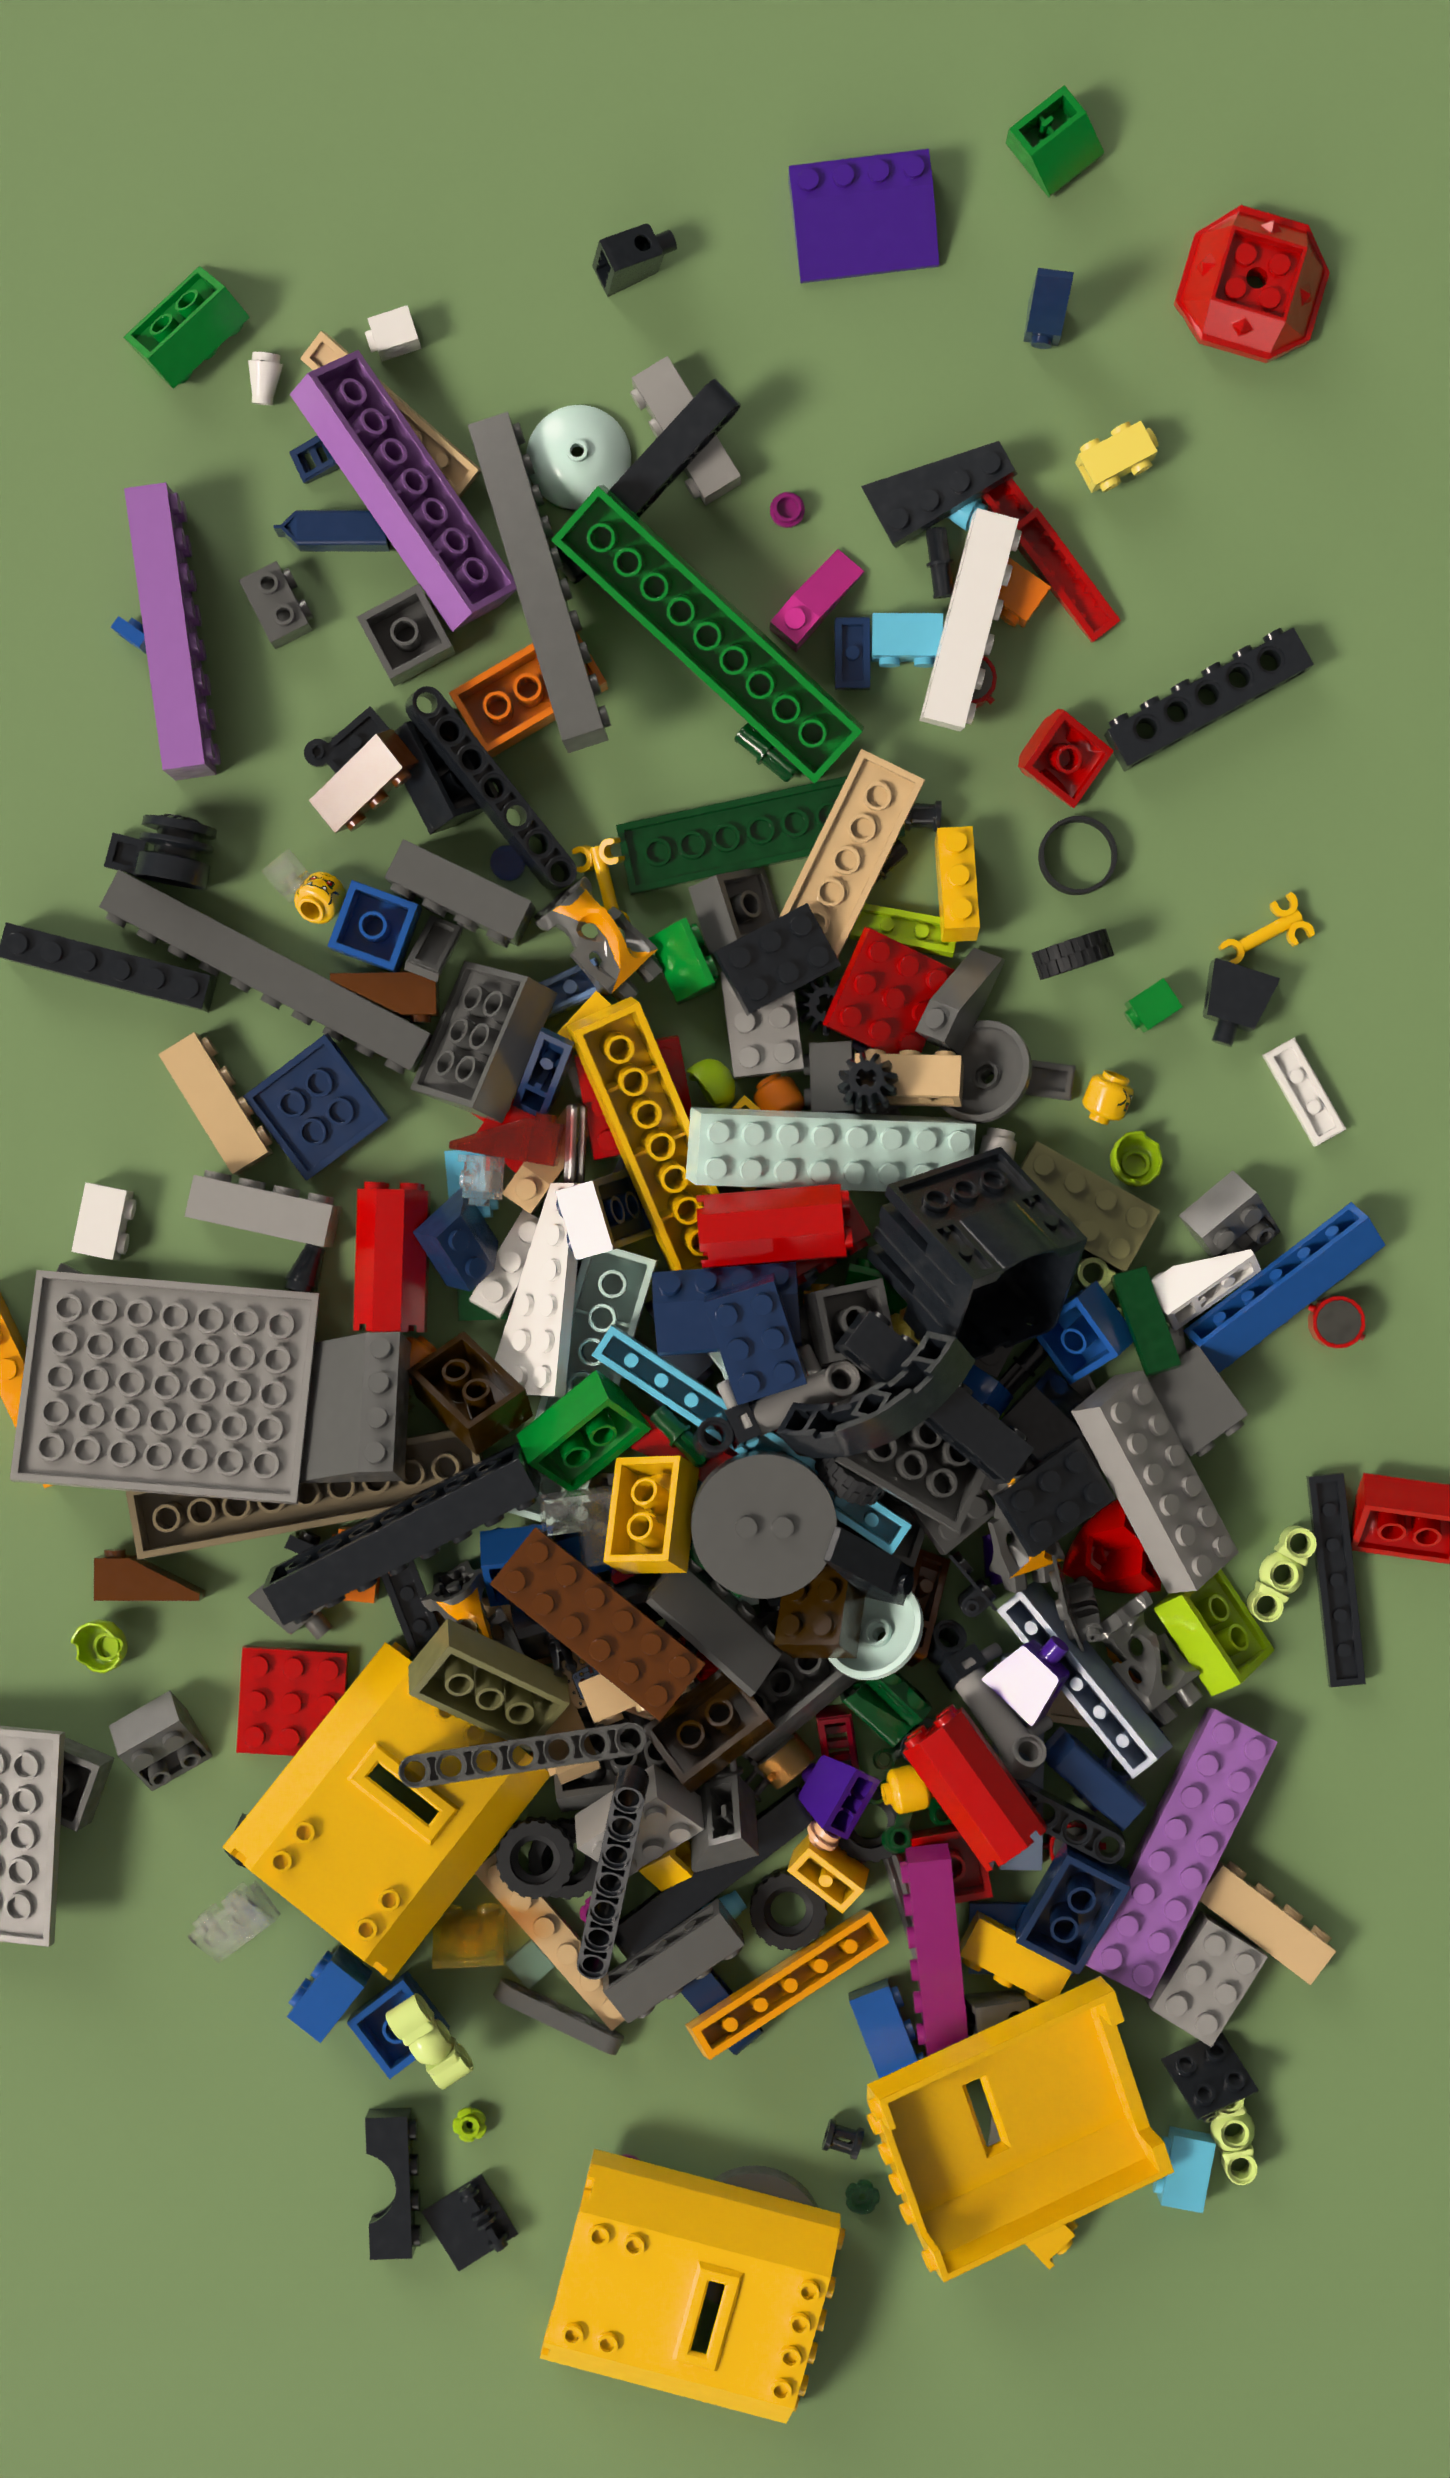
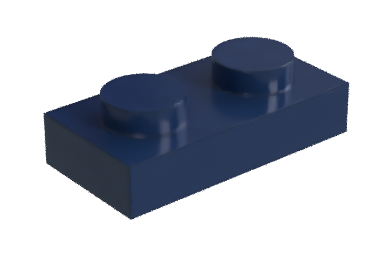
M870 617L835 618V690H870Z

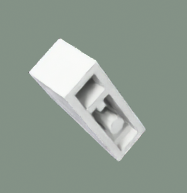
M1249 1249L1172 1266L1167 1271L1155 1275L1151 1281L1164 1317L1174 1331H1176L1262 1270L1255 1254Z

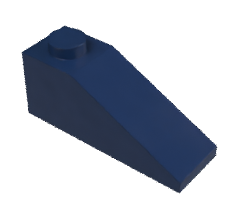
M1044 268L1037 269L1028 302L1023 342H1030L1032 347L1039 349H1049L1052 345L1058 346L1062 335L1074 272Z
M542 1027L513 1101V1106L542 1120L546 1118L559 1096L568 1073L575 1042Z

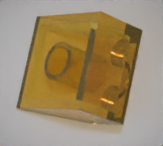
M481 1904L477 1906V1910H463L461 1905H451L434 1925L432 1969L501 1966L505 1964L509 1952L507 1910L505 1908L499 1909L498 1904Z

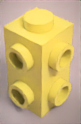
M1128 421L1113 429L1111 437L1102 442L1098 438L1093 439L1080 448L1081 453L1078 454L1075 464L1091 493L1099 489L1103 493L1107 492L1122 482L1120 480L1121 477L1131 472L1134 476H1137L1153 466L1151 461L1154 460L1158 452L1156 448L1159 445L1151 428L1145 429L1142 421L1133 425Z

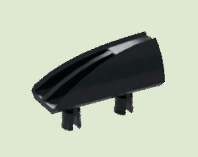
M605 1581L654 1621L663 1619L646 1603L648 1585L631 1582L615 1584L613 1581ZM509 1600L515 1631L525 1656L533 1660L551 1656L554 1675L557 1677H563L562 1661H566L571 1674L575 1673L577 1667L571 1650Z

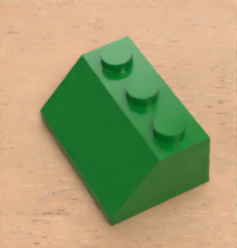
M199 266L123 338L174 389L178 384L185 383L191 377L193 370L203 361L212 358L218 351V347L228 337L240 332L244 322L250 316L223 284Z
M595 1370L516 1436L528 1465L570 1493H574L652 1428L621 1388L598 1370Z

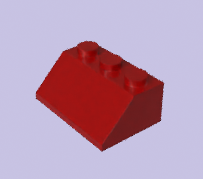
M1363 1473L1354 1502L1350 1531L1352 1551L1450 1564V1484Z

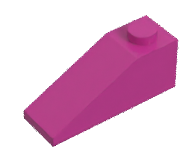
M837 549L770 621V631L797 652L864 574V570Z

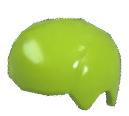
M712 1058L703 1059L686 1069V1072L690 1073L689 1079L699 1082L703 1095L714 1107L725 1108L732 1103L735 1097L736 1084L730 1069L722 1062Z
M1144 1131L1127 1132L1114 1143L1109 1156L1113 1174L1120 1181L1132 1187L1150 1184L1160 1175L1163 1165L1159 1143L1149 1138Z
M97 1619L83 1624L77 1628L71 1638V1643L77 1649L76 1660L86 1665L93 1672L107 1673L120 1667L127 1654L126 1636L112 1621Z

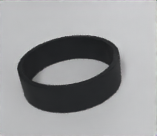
M1086 816L1067 817L1054 824L1042 839L1038 852L1039 867L1046 881L1056 890L1068 895L1089 894L1099 889L1111 877L1117 863L1116 842L1111 832L1101 822ZM1076 822L1091 825L1098 829L1108 841L1111 850L1110 868L1105 878L1092 887L1085 889L1068 888L1058 883L1047 870L1044 861L1046 841L1054 830L1065 824Z

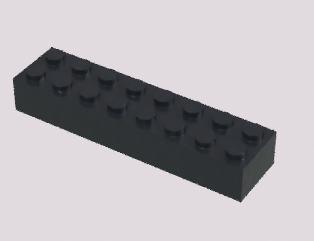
M517 1442L270 1568L263 1591L283 1626L292 1621L295 1624H300L314 1615L313 1611L323 1605L331 1608L342 1602L346 1598L345 1594L355 1589L358 1592L369 1589L377 1583V1578L386 1573H389L390 1576L396 1575L409 1566L408 1562L418 1557L425 1560L434 1556L441 1550V1545L451 1540L454 1544L459 1543L473 1534V1529L483 1524L485 1527L497 1524L505 1517L504 1513L514 1508L517 1511H521L530 1507L537 1501L536 1497L539 1496L541 1476L536 1469L528 1465L520 1443Z

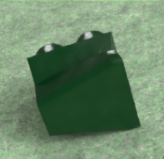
M898 1671L881 1679L858 1681L840 1694L841 1701L892 1748L914 1726L923 1721L932 1709L930 1702Z

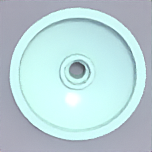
M566 406L548 414L534 429L527 446V453H529L535 474L530 475L533 485L538 484L542 496L547 501L566 510L577 511L599 485H605L610 490L631 467L630 445L624 430L612 416L591 406ZM581 447L584 453L580 457H574L571 454L572 449Z
M911 1591L907 1595L903 1606L865 1597L857 1658H828L829 1661L843 1674L858 1680L881 1679L902 1668L917 1650L923 1633V1612L913 1592ZM886 1632L885 1636L878 1641L880 1633Z

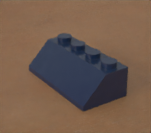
M796 1262L652 1272L653 1310L658 1356L720 1352L704 1305L705 1294L770 1273L775 1274L797 1344L802 1346Z

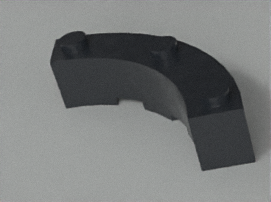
M927 1331L912 1354L900 1365L903 1370L888 1383L879 1382L871 1388L854 1395L849 1403L833 1406L831 1403L802 1404L793 1402L776 1433L797 1455L811 1458L846 1457L878 1448L911 1431L940 1408L965 1380L975 1363V1359L956 1337Z

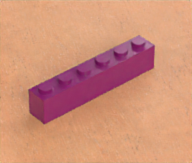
M948 1843L905 1848L906 1861L900 1862L902 1884L908 1883L909 1894L903 1895L905 1916H912L913 1924L912 1927H906L908 1948H915L916 1959H909L912 1981H918L919 1991L913 1992L915 2013L922 2014V2023L916 2024L918 2045H925L927 2056L968 2038L952 1863Z

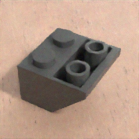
M1233 1170L1179 1215L1190 1234L1210 1258L1249 1249L1255 1254L1281 1232L1257 1192Z
M171 1691L164 1693L109 1725L118 1757L151 1791L167 1784L169 1781L213 1757L211 1750L187 1708Z
M738 1774L704 1783L697 1793L701 1796L704 1830L690 1838L692 1871L695 1873L758 1856L755 1792Z

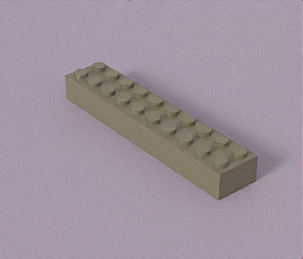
M450 1429L407 1437L405 1481L300 1483L298 1505L126 1491L137 1558L144 1559L370 1518L484 1460L483 1452L476 1456Z

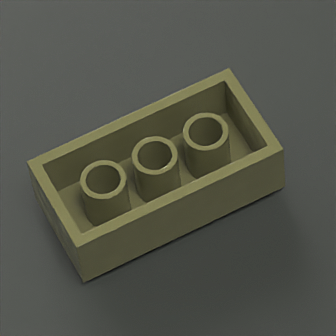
M1034 1142L1020 1165L1021 1169L1088 1238L1083 1250L1085 1253L1095 1258H1100L1119 1272H1126L1160 1210L1040 1142Z
M448 1618L408 1666L409 1695L507 1741L544 1735L570 1704L567 1675L563 1674V1677H557L554 1675V1669ZM520 1745V1747L528 1751L531 1750L528 1746Z

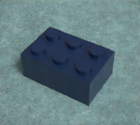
M774 1273L705 1294L704 1305L737 1405L807 1384V1372Z
M1063 1842L1015 1924L1016 1943L1079 1975L1131 1888L1129 1870L1116 1863H1103Z

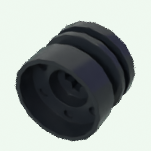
M173 814L144 815L142 825L157 830V833L142 832L139 838L154 845V851H139L136 853L133 875L172 886L199 890L207 889L211 867L204 862L196 860V855L213 853L214 847L199 842V839L214 840L216 839L217 830L189 817Z

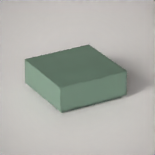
M532 1939L506 1960L507 1966L528 1990L555 1967Z

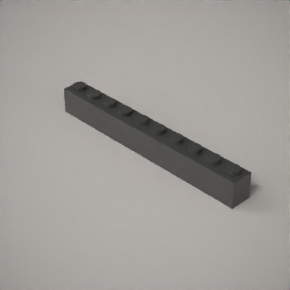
M505 412L468 424L562 742L567 752L571 753L608 741L609 738L605 728L611 726L610 718L605 705L599 707L596 696L602 694L596 674L589 675L586 666L587 663L592 662L586 641L579 643L576 632L581 631L582 626L577 611L569 610L567 600L573 599L567 578L560 580L557 569L562 568L563 563L557 546L551 548L548 538L554 536L548 516L541 517L539 506L544 505V501L538 484L532 486L529 478L530 475L535 474L529 453L522 455L520 445L526 442L520 423L513 424L509 413Z
M120 870L117 871L99 906L108 912L105 917L107 920L123 928L127 922L138 927L139 930L136 935L153 944H156L159 938L170 944L168 952L185 961L189 955L201 961L198 966L199 968L216 977L220 971L231 976L232 979L229 984L246 993L249 992L251 987L263 993L260 999L263 1002L277 1009L282 1004L294 1009L292 1017L309 1026L313 1020L324 1025L325 1028L322 1033H328L330 1037L339 1042L342 1041L344 1036L356 1042L353 1049L370 1058L373 1057L374 1053L387 1058L384 1065L402 1075L406 1069L413 1073L415 1072L433 1036L429 1032Z

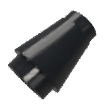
M306 1243L285 1277V1280H287L285 1289L310 1293L318 1291L325 1250Z

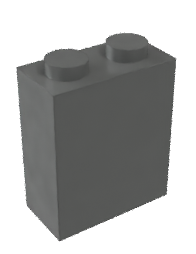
M1192 1345L1178 1355L1182 1364L1179 1368L1149 1376L1147 1379L1187 1455L1192 1456L1196 1453L1200 1457L1216 1445L1213 1440L1223 1433L1229 1436L1239 1430L1244 1425L1242 1419L1248 1413L1198 1345Z

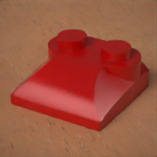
M1057 709L1042 721L1019 756L1018 767L1025 776L1034 779L1068 806L1075 808L1114 750L1065 710Z

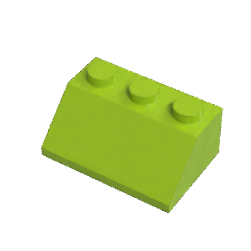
M1222 1569L1197 1591L1169 1593L1153 1608L1188 1662L1199 1670L1200 1675L1198 1677L1211 1696L1242 1684L1275 1651Z

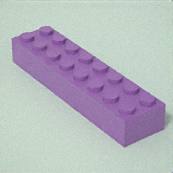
M356 350L307 373L291 392L290 396L451 631L453 632L502 605L517 590L512 574L360 351Z
M167 482L124 488L162 770L175 781L217 775L215 765L221 764L218 744H213L211 730H216V722L213 709H208L206 696L211 695L209 676L203 673L201 661H206V649L203 639L199 640L197 634V626L202 625L199 606L194 605L192 592L197 591L195 573L193 570H189L187 557H192L190 538L188 535L185 536L182 523L188 520L184 501H180L178 493H174Z
M1206 1708L1126 1868L1129 1870L1131 1888L1086 1962V1966L1151 1999L1278 1743L1277 1741L1216 1709Z

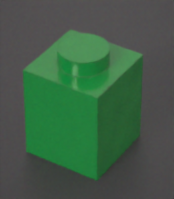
M1162 978L1127 1001L1125 1006L1128 1010L1124 1014L1135 1030L1140 1027L1144 1033L1183 1006L1166 980Z

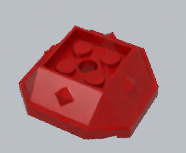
M1240 205L1195 233L1175 297L1174 306L1179 314L1183 316L1199 344L1268 363L1308 344L1330 272L1308 224ZM1249 276L1260 278L1263 287H1251L1247 283L1246 278Z

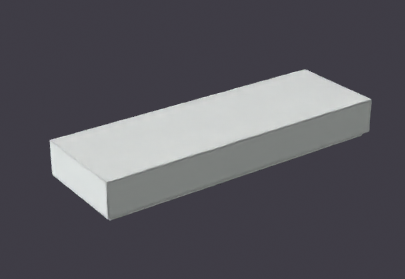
M1295 1037L1262 1055L1313 1147L1346 1130Z

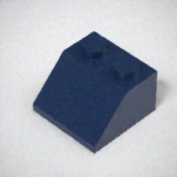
M463 1187L455 1192L413 1231V1234L447 1286L471 1292L495 1269L499 1241L469 1193Z

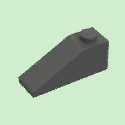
M973 948L932 996L915 1031L932 1045L961 1055L1005 960Z

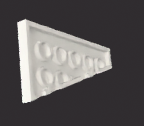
M550 1183L495 1357V1361L526 1389L527 1395L563 1397L566 1394L578 1260L575 1259L574 1253L567 1244V1229L564 1219L557 1210L555 1191L579 1183Z

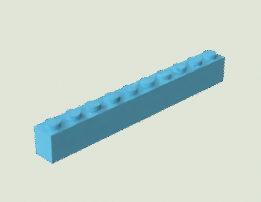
M611 1325L591 1355L698 1427L707 1418L720 1417L727 1410L719 1394L662 1356H658L657 1353L615 1325ZM712 1429L706 1430L707 1433L722 1442L721 1435L717 1431ZM774 1431L762 1435L757 1440L734 1450L739 1454L760 1450L784 1453L802 1461L818 1475L814 1466L816 1463L814 1458L797 1455ZM827 1488L834 1504L836 1518L892 1555L912 1526L911 1522L880 1501L873 1505L859 1506V1504H852L843 1498L837 1497L833 1491Z

